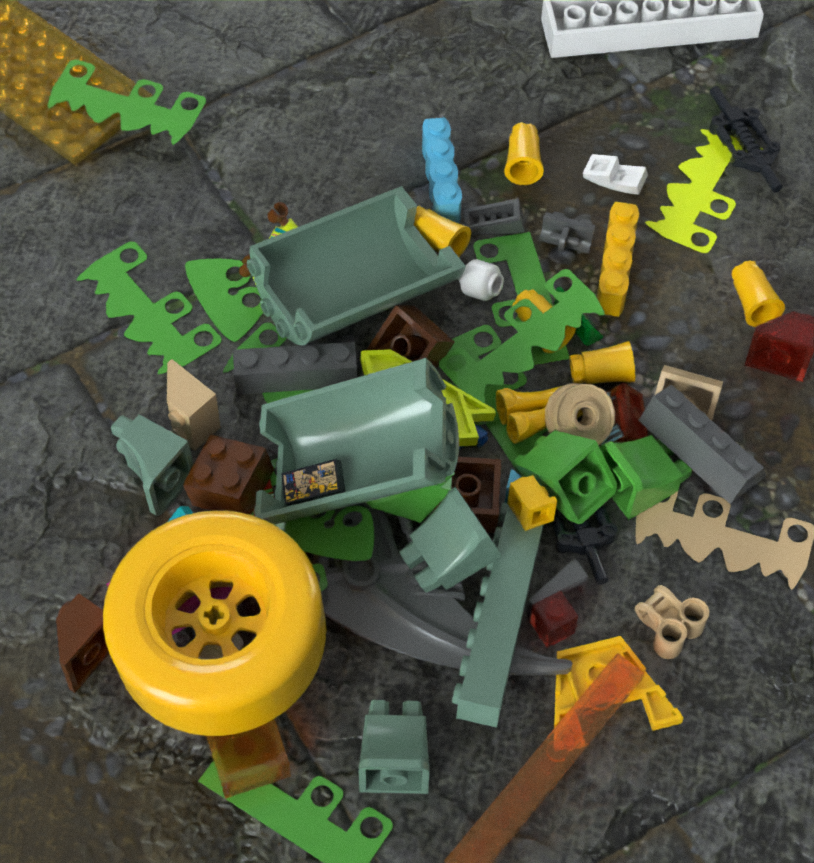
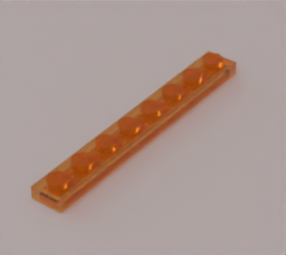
M617 653L448 855L444 863H492L644 678L645 673Z

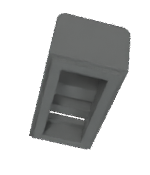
M519 198L463 209L464 225L471 229V235L525 232L524 215ZM474 218H479V223L474 224Z
M576 559L565 566L529 599L527 616L530 620L585 594L588 575Z

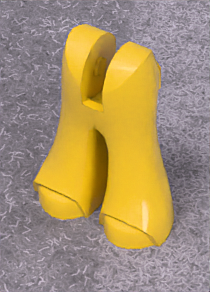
M559 387L536 392H517L509 388L496 391V409L502 425L507 424V434L514 444L524 441L547 428L545 423V407L550 396ZM581 409L577 413V419L583 415Z

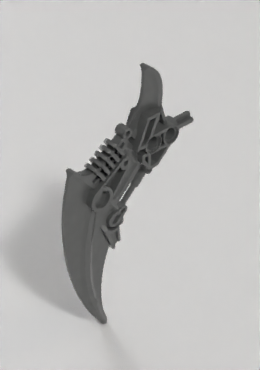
M272 441L268 442V453L278 456V445ZM366 502L352 505L365 507L371 513L374 525L372 557L366 561L341 560L311 553L313 557L311 564H321L324 567L328 582L326 589L321 591L325 616L351 632L393 651L427 662L460 669L463 655L470 656L471 649L466 648L470 628L477 629L478 622H474L473 617L458 603L465 601L462 582L447 590L440 585L426 593L414 575L425 569L428 564L424 560L410 569L406 562L400 559L388 519L392 518L394 514L374 509ZM344 508L336 509L331 519L324 523V527L332 528L335 525V517ZM357 511L347 513L343 517V524L347 527L357 526L362 521V514ZM326 512L315 514V516L321 518ZM398 516L402 531L406 534L409 544L412 542L409 535L414 531L412 521ZM315 572L318 578V582H320V575L317 572ZM516 645L509 675L568 674L572 670L573 663L567 659L543 656Z

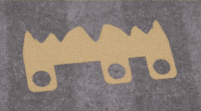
M678 492L671 495L668 501L659 502L636 516L637 544L642 543L646 536L649 537L653 534H658L664 547H669L678 539L684 551L698 563L702 562L714 549L720 548L729 572L747 570L760 563L764 576L782 570L785 577L788 578V585L791 590L795 588L807 568L814 540V525L794 518H786L784 520L778 542L725 527L731 504L724 498L707 493L699 496L693 517L673 511ZM709 500L717 501L722 505L723 512L719 517H708L703 512V504ZM792 525L803 526L808 532L807 539L803 542L792 541L787 534L789 527Z

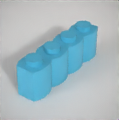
M446 118L425 119L422 130V154L426 160L425 173L429 181V197L433 203L432 211L451 221L460 223L462 191L458 185V169L454 163V146L450 141V124Z

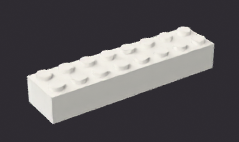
M543 0L541 21L551 58L758 38L764 14L759 0Z

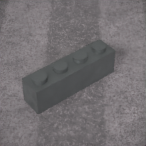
M353 334L313 345L233 350L236 395L314 390L357 378Z
M672 385L653 396L638 420L729 504L733 503L766 477L764 467L752 455L747 453Z

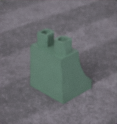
M121 415L111 426L112 434L119 437L116 444L117 451L125 455L128 467L142 480L150 512L160 516L185 489L183 483L194 465L189 443L184 438L141 415H138L134 420Z
M456 487L448 491L437 509L409 535L412 542L399 551L410 569L424 560L428 564L425 569L414 575L426 593L440 585L447 590L502 557V554Z
M372 700L364 721L359 762V792L428 794L430 771L426 716H423L421 702H403L402 715H389L388 701Z

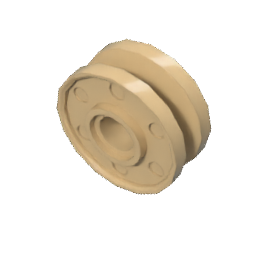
M569 383L559 387L550 396L545 407V423L549 434L556 430L596 440L598 445H600L612 431L615 423V409L611 398L603 389L593 384ZM581 409L583 418L578 422L577 413Z

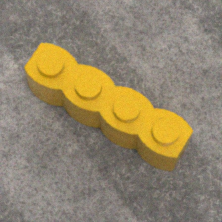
M615 202L610 210L596 296L605 315L619 317L624 310L639 210L635 204Z

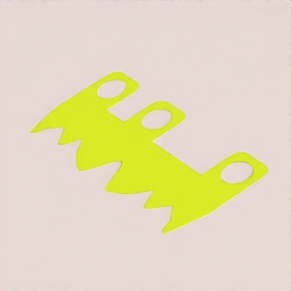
M700 129L710 142L709 145L695 148L703 157L689 159L678 166L690 178L692 183L667 184V194L674 206L660 207L665 220L657 222L646 221L645 223L667 239L698 252L708 253L714 245L717 236L714 232L693 224L700 211L722 220L728 219L736 203L733 199L713 191L732 154L727 146H723L717 135L711 134L709 130ZM730 135L735 149L743 150L736 137ZM716 199L724 200L728 204V210L724 213H716L710 207L711 202ZM702 232L709 237V243L703 247L696 246L692 243L691 236L694 233Z

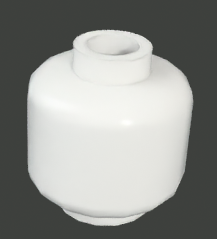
M478 259L471 260L466 265L463 275L458 279L461 290L465 295L483 301L491 300L501 292L504 283L503 275L498 266Z

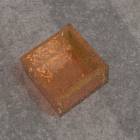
M275 719L255 729L234 735L205 736L225 799L291 777L289 760Z

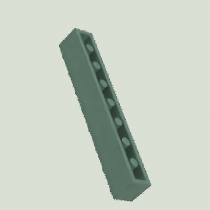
M504 502L502 503L499 521L504 522L503 527H496L493 539L502 557L487 565L486 570L491 571L490 577H483L480 595L485 596L484 602H477L473 618L474 622H478L477 629L470 628L466 648L471 649L470 656L463 655L459 675L464 676L463 684L456 683L452 703L458 705L457 719L496 728L544 525L525 531L509 505Z

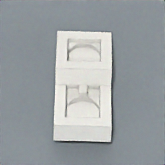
M595 154L591 155L583 172V177L593 183L615 191L639 195L648 176L646 167L620 165L617 156Z

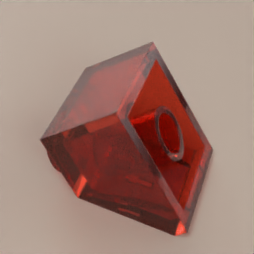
M792 311L756 326L744 366L803 382L814 352V317Z

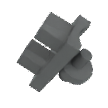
M554 211L551 214L546 212L543 218L539 241L558 245V251L561 252L569 248L589 254L596 225H593L592 221L583 218L578 221L567 218L564 213Z

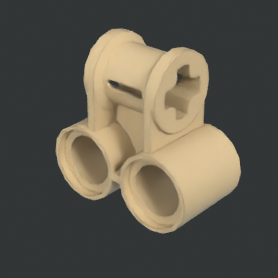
M658 585L654 589V594L645 602H639L635 606V612L639 619L656 632L653 641L654 651L665 659H673L679 656L686 638L693 639L699 637L703 633L709 617V608L704 601L698 598H688L682 603L668 588L662 585ZM686 616H694L699 621H691ZM663 636H672L676 641H667Z

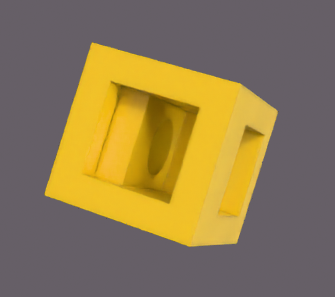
M531 475L518 478L510 483L507 504L524 530L527 531L554 521L557 499L555 496L549 498L546 488L540 486L535 477Z

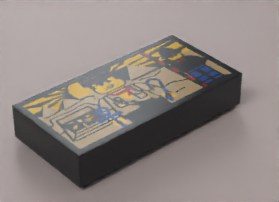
M338 459L281 473L285 505L292 506L346 492L342 461Z

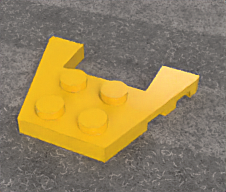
M621 636L557 651V659H567L573 664L572 670L568 674L556 675L553 744L555 756L584 749L585 742L576 717L579 714L641 699L652 731L682 724L683 717L677 707L674 708L668 701L666 693L651 679L646 672L645 666Z

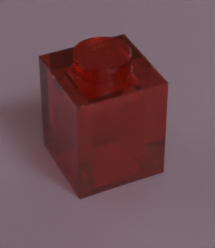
M560 590L533 604L530 623L548 648L575 634L579 616Z

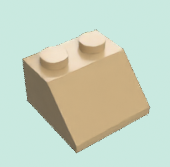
M171 359L167 363V404L169 409L168 417L172 426L171 432L187 440L189 447L195 451L209 438L210 434L213 435L221 428L216 394Z
M664 365L655 395L672 385L712 420L723 381Z

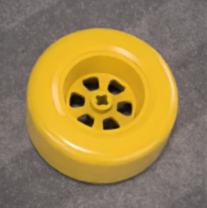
M212 510L192 513L173 519L149 532L128 551L119 563L109 583L104 601L103 630L105 641L125 688L137 704L153 718L169 727L190 734L202 736L234 735L255 729L274 720L288 710L306 691L319 668L326 642L324 606L318 578L307 555L287 533L277 526L259 517L241 512ZM233 587L226 599H214L211 597L210 589ZM194 595L201 602L194 613L177 610L186 600ZM254 597L259 604L260 613L256 616L241 617L237 612V606L246 598ZM192 627L196 637L185 647H178L173 640L172 631L176 628ZM241 630L257 635L250 644L240 651L232 643L233 637ZM206 645H219L223 654V658L210 660L199 659V656Z

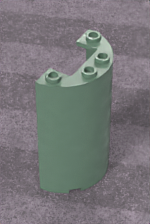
M402 186L250 246V259L247 260L248 270L254 277L262 299L260 306L265 316L272 318L280 337H286L297 345H306L390 309L395 305L402 304L451 283L463 275L466 266L450 246L440 249L439 255L435 253L414 226L417 205Z
M427 358L263 404L259 422L260 433L278 445V459L276 461L277 481L275 498L263 490L256 492L255 516L275 525L446 482V476L452 475L457 465L459 432L453 403L446 404V398L441 391L446 388V385L433 364ZM333 459L342 461L346 492L292 506L285 505L281 473Z

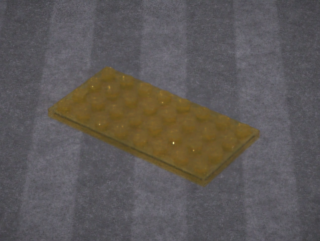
M0 0V111L76 165L121 129V116L117 112L104 121L97 123L88 115L85 105L72 111L69 102L63 101L48 108L52 88L68 63L72 60H80L93 64L95 70L86 85L128 97L136 83L17 0ZM76 65L70 69V75L75 78H80L87 74V68L83 65ZM142 87L138 89V94L141 97L149 98L153 96Z

